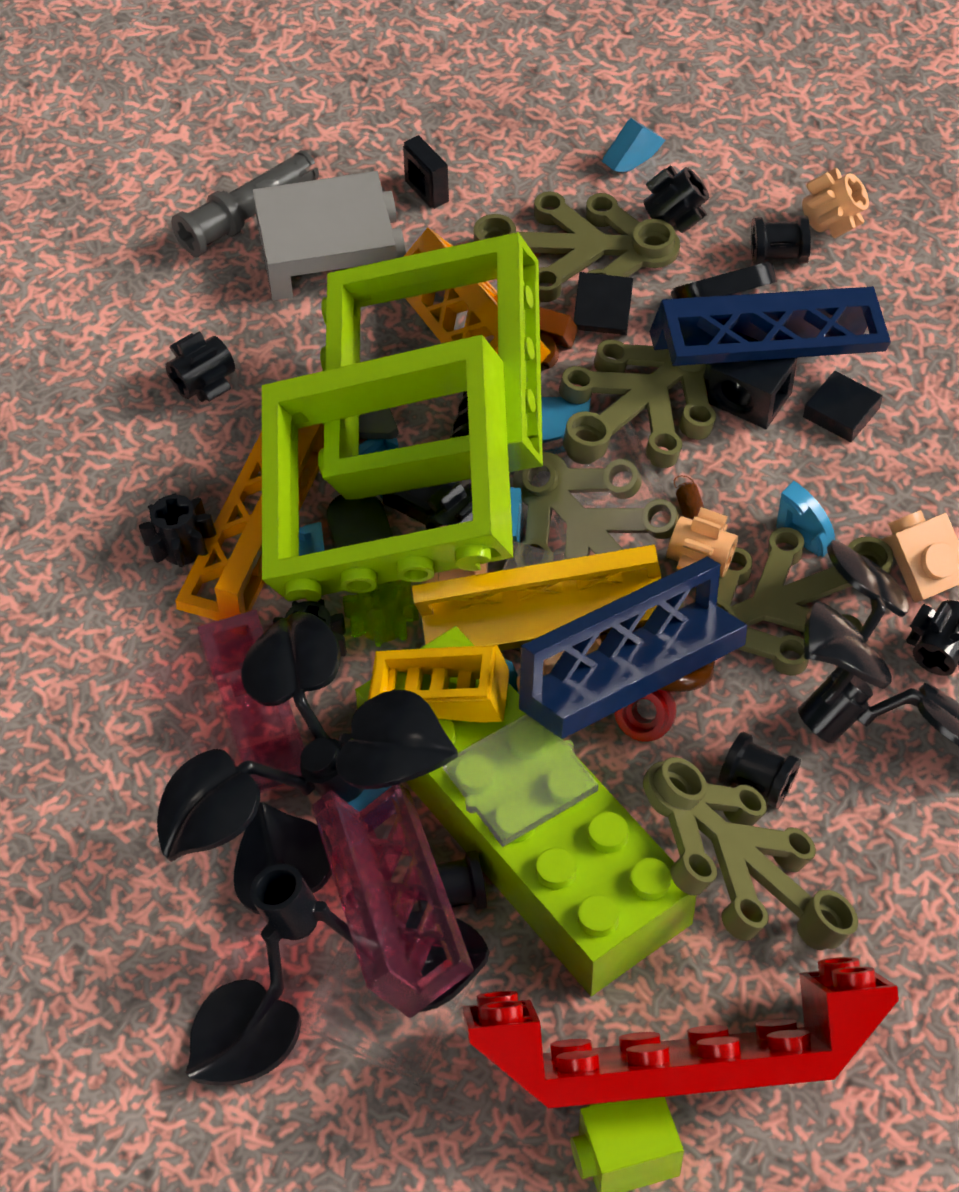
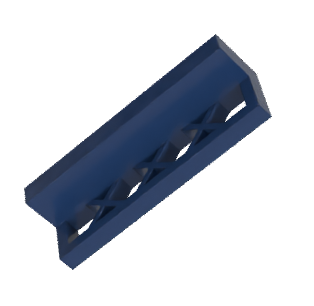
M874 286L663 299L649 331L654 350L668 349L673 366L884 352L891 343ZM867 327L870 334H864ZM738 331L758 341L748 342L736 333Z
M707 556L521 645L519 709L560 739H564L746 644L747 624L717 606L721 564ZM696 587L695 602L679 609L691 589ZM657 606L645 625L633 632L645 612ZM611 628L599 648L586 655L599 634ZM564 651L551 672L543 676L544 660Z

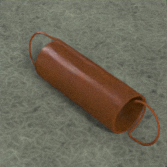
M692 480V482L680 484V487L676 490V496L682 515L693 520L694 516H698L700 508H704L698 487Z

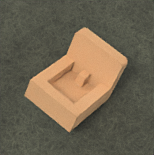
M919 510L888 523L892 534L880 540L884 541L892 549L914 602L925 600L959 585V541L947 513L925 520L922 511Z

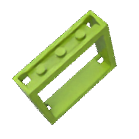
M516 232L327 273V296L323 297L321 303L322 315L326 324V346H323L320 351L322 370L325 371L360 362L361 307L497 279L498 355L504 361L509 472L542 467L539 260L520 233ZM359 415L323 423L324 448H321L318 453L319 470L322 478L345 499H361L471 479L469 435L359 455Z
M482 334L262 385V580L288 602L300 599L317 602L321 599L322 595L341 591L366 593L375 590L378 584L397 580L422 582L433 578L435 573L458 568L466 571L481 570L480 564L514 558L504 361ZM467 391L473 521L299 556L298 428Z

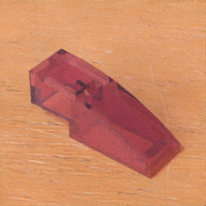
M257 610L198 626V641L240 764L250 760L301 776L300 758L304 745L289 700L277 706H264L253 700L243 687L241 679L243 661L249 649L264 633ZM250 775L257 782L260 793L286 786L285 784L257 775Z

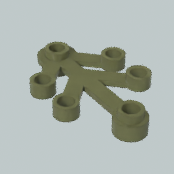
M543 192L534 200L535 219L543 225L557 224L567 233L519 232L533 253L566 254L550 266L539 268V284H552L546 287L539 285L540 302L556 300L561 294L562 283L604 255L620 257L604 269H593L587 273L629 277L642 267L661 268L668 266L677 259L680 252V240L672 225L660 219H647L639 222L620 208L617 200L612 195L606 193H597L588 198L585 219L566 205L564 197L559 193ZM545 207H554V208H556V209L547 210V209H544V208H545ZM601 208H602V209H606L607 211L601 212V211H597L596 209H601ZM501 214L483 216L474 225V241L516 233L515 223L509 217ZM595 226H611L621 235L604 234Z
M612 339L602 341L597 347L594 358V367L597 371H590L581 366H572L565 369L562 374L559 393L564 400L572 404L587 402L591 398L592 393L621 394L623 396L601 414L583 411L573 414L568 419L562 440L567 455L579 464L594 463L607 452L611 436L647 408L651 435L645 449V457L656 467L669 468L674 466L678 461L683 444L681 438L675 433L668 390L681 380L686 406L681 415L679 428L689 438L696 440L707 438L711 434L716 420V412L709 405L704 373L707 364L673 366L668 349L654 350L653 346L624 344ZM627 365L658 367L651 374L624 373ZM659 447H665L668 449V451L662 450Z
M543 452L542 467L515 471L513 476V487L521 488L522 502L528 506L525 541L518 546L515 553V560L519 567L527 566L526 558L534 550L544 551V558L540 564L554 562V555L548 547L552 509L567 524L564 560L589 556L590 549L594 554L624 550L609 533H649L654 538L667 539L672 536L680 516L675 506L665 499L652 500L644 508H584L571 494L610 491L614 497L619 499H627L634 496L639 491L642 480L636 466L626 459L614 460L606 468H568L563 459L558 455ZM541 471L550 472V479L545 485L541 487L532 485L533 477ZM623 471L632 473L631 481L623 487L613 485V479L616 474ZM667 511L671 514L670 521L665 526L654 527L651 525V519L657 512ZM683 603L681 604V606L679 607V609H681V608L684 607V604H683Z
M782 527L774 530L770 535L767 550L769 557L753 598L731 606L737 586L749 580L753 563L751 555L746 550L736 547L731 562L738 563L743 568L741 570L728 569L723 578L719 577L717 606L747 624L746 644L738 648V650L772 659L773 666L777 671L793 676L802 673L808 666L809 659L804 658V639L796 635H785L780 638L748 626L761 621H767L804 632L805 620L810 608L803 607L802 605L849 588L852 585L840 575L835 567L784 585L791 566L798 563L802 558L805 542L802 534L796 529ZM860 537L848 545L858 554L875 562L890 575L893 552L884 541L875 537ZM780 543H789L793 545L795 548L793 550L786 551L780 549L777 545ZM841 614L858 631L861 630L862 624L857 618L848 614ZM790 650L797 652L801 657L796 660H790L781 653Z
M671 757L665 761L657 762L648 769L643 777L645 794L651 806L661 815L668 817L680 858L672 865L670 870L674 883L683 892L696 896L700 895L717 877L715 863L705 854L699 833L700 830L712 841L731 903L722 911L721 918L724 927L732 936L742 941L752 940L767 925L769 920L766 908L757 898L750 875L799 918L797 922L798 933L802 940L811 948L816 950L835 949L857 930V914L846 898L832 890H820L811 897L765 856H773L775 861L787 871L799 872L814 858L816 848L812 839L798 828L790 827L785 831L753 826L767 811L765 799L756 789L744 784L738 785L736 788L708 784L696 766L679 757ZM714 810L723 811L731 823L726 822Z

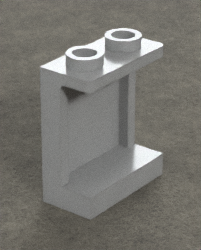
M378 171L253 189L257 226L272 301L293 298L291 276L362 266L400 258L406 254L401 227L393 229L391 227V223L397 221L392 191H382Z

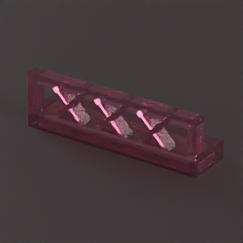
M402 784L391 786L360 812L330 790L312 804V808L366 987L404 1015L412 1018L474 971L410 791ZM394 813H397L388 838L377 839L374 829ZM400 856H412L402 883L391 882ZM416 899L427 900L428 904L418 928H406V922ZM431 947H443L447 960L423 977L421 971Z

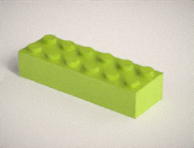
M455 626L420 649L474 645ZM398 672L395 690H404L406 672ZM424 674L422 690H429L431 675ZM450 677L448 689H456L457 677ZM476 679L475 688H478L479 680ZM371 680L355 689L357 709L368 701ZM509 683L503 722L479 723L438 719L443 730L457 749L458 758L406 783L466 852L477 851L481 869L591 997L693 924L697 895H689L676 886L670 872L675 862L558 736L519 709V693Z

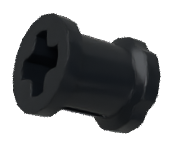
M798 216L794 222L765 223L762 217L752 219L751 254L753 265L764 263L767 259L796 258L799 264L808 263L811 248L808 216Z
M741 732L725 758L719 775V782L727 787L733 783L751 786L763 797L767 798V805L779 809L797 776L801 759L793 755L784 758L754 744L752 735Z
M476 850L466 852L465 858L457 861L425 866L422 860L412 862L419 911H439L471 904L476 910L487 908L485 884Z

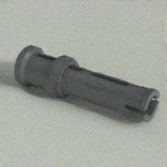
M300 150L294 156L230 193L216 191L208 196L207 203L190 213L183 211L177 213L172 217L171 222L178 242L193 257H199L206 253L207 245L227 234L232 237L240 233L244 227L245 220L256 214L253 189L317 180L319 177L318 168H313L308 172L305 169L315 164L314 159L306 151Z

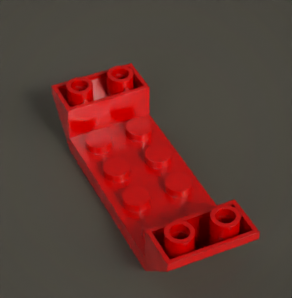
M839 957L818 961V971L799 973L804 1027L797 1028V1022L794 1019H768L756 1022V1032L729 1034L727 1026L707 1025L688 1029V1039L661 1041L659 1033L637 1032L619 1036V1046L592 1048V1042L589 1039H567L551 1043V1052L543 1053L540 1020L531 1000L518 1001L517 991H493L479 994L476 996L477 1005L463 1006V1015L469 1043L549 1109L835 1080L899 1001L897 985L877 974L874 968L860 967L858 958Z

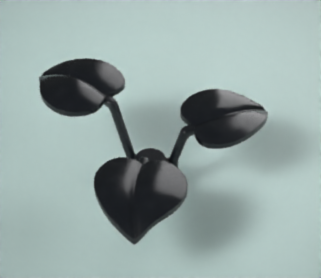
M832 540L827 545V552L832 564L849 584L870 598L872 610L861 630L858 631L849 620L825 603L816 602L809 609L804 627V658L836 665L837 668L798 707L801 719L819 738L828 743H834L857 720L867 727L876 717L904 704H911L918 707L921 715L936 730L959 746V703L928 683H924L919 688V691L911 688L878 704L869 706L867 701L873 696V692L867 683L885 689L892 682V676L885 661L866 642L883 617L886 608L897 616L904 617L908 613L909 604L901 587L883 568L870 559L858 554L845 544Z
M292 613L287 618H282L274 623L252 645L243 661L241 679L247 694L261 705L277 706L293 697L296 707L315 737L313 741L305 746L301 753L300 770L302 775L297 776L250 760L244 761L236 767L232 757L221 749H212L196 755L173 774L162 794L157 816V832L161 851L172 862L186 854L207 851L222 846L240 835L255 818L260 804L259 786L250 775H257L295 787L304 796L309 795L315 790L327 804L338 807L337 804L347 803L357 798L364 789L385 788L426 775L458 758L457 749L443 730L430 705L421 696L407 690L387 691L369 699L353 715L351 722L352 733L341 734L339 741L330 738L311 709L305 692L324 688L335 679L340 666V646L335 634L322 619L311 613Z
M260 802L255 818L246 828L236 858L233 881L236 895L244 907L255 914H261L267 923L261 931V937L266 943L270 986L268 991H266L260 983L254 980H236L220 986L208 996L198 1010L190 1034V1057L185 1073L191 1080L197 1083L231 1086L249 1082L268 1074L288 1057L298 1040L302 1021L299 1012L293 1005L278 1000L284 990L279 941L281 939L300 940L307 937L314 931L318 921L326 923L370 959L382 962L376 975V983L380 993L394 1007L410 1012H423L438 1008L458 995L487 963L490 954L489 948L483 937L469 924L454 916L429 910L409 912L395 918L389 924L385 933L386 949L374 946L331 912L324 901H317L313 893L320 890L328 882L337 861L336 847L329 834L322 827L311 821L286 814L266 803Z

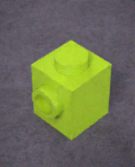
M665 1097L589 1104L587 1107L580 1108L579 1135L570 1138L571 1149L581 1179L593 1177L597 1192H627L680 1176L684 1149Z

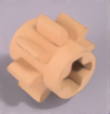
M834 168L806 184L811 194L803 198L802 208L804 215L808 216L809 224L814 230L824 232L829 229L832 237L837 238L864 223L860 212L868 208L869 199L864 185L854 174L849 173L841 177L838 168Z
M701 507L698 516H694L693 520L684 516L679 518L672 533L666 557L677 561L676 569L680 570L708 556L721 564L720 577L723 578L732 561L738 542V535L726 531L728 516Z

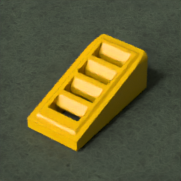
M498 645L376 651L368 700L383 692L395 690L398 672H406L404 690L421 696L433 709L438 719L479 723L503 722L509 682V668ZM424 674L431 675L429 690H422ZM450 677L458 678L456 689H448ZM476 679L479 680L478 688H475Z

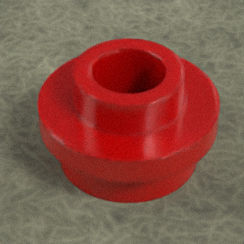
M657 690L641 698L649 700L654 704L656 708L655 718L646 719L638 713L637 703L639 700L614 712L619 728L628 737L637 741L649 742L663 737L671 729L676 719V703L669 691Z

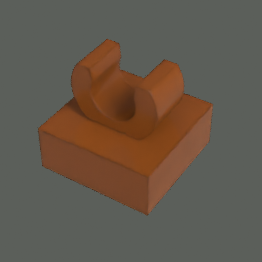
M540 307V340L551 351L542 363L544 366L551 368L557 363L559 358L557 345L572 348L578 327L570 315Z

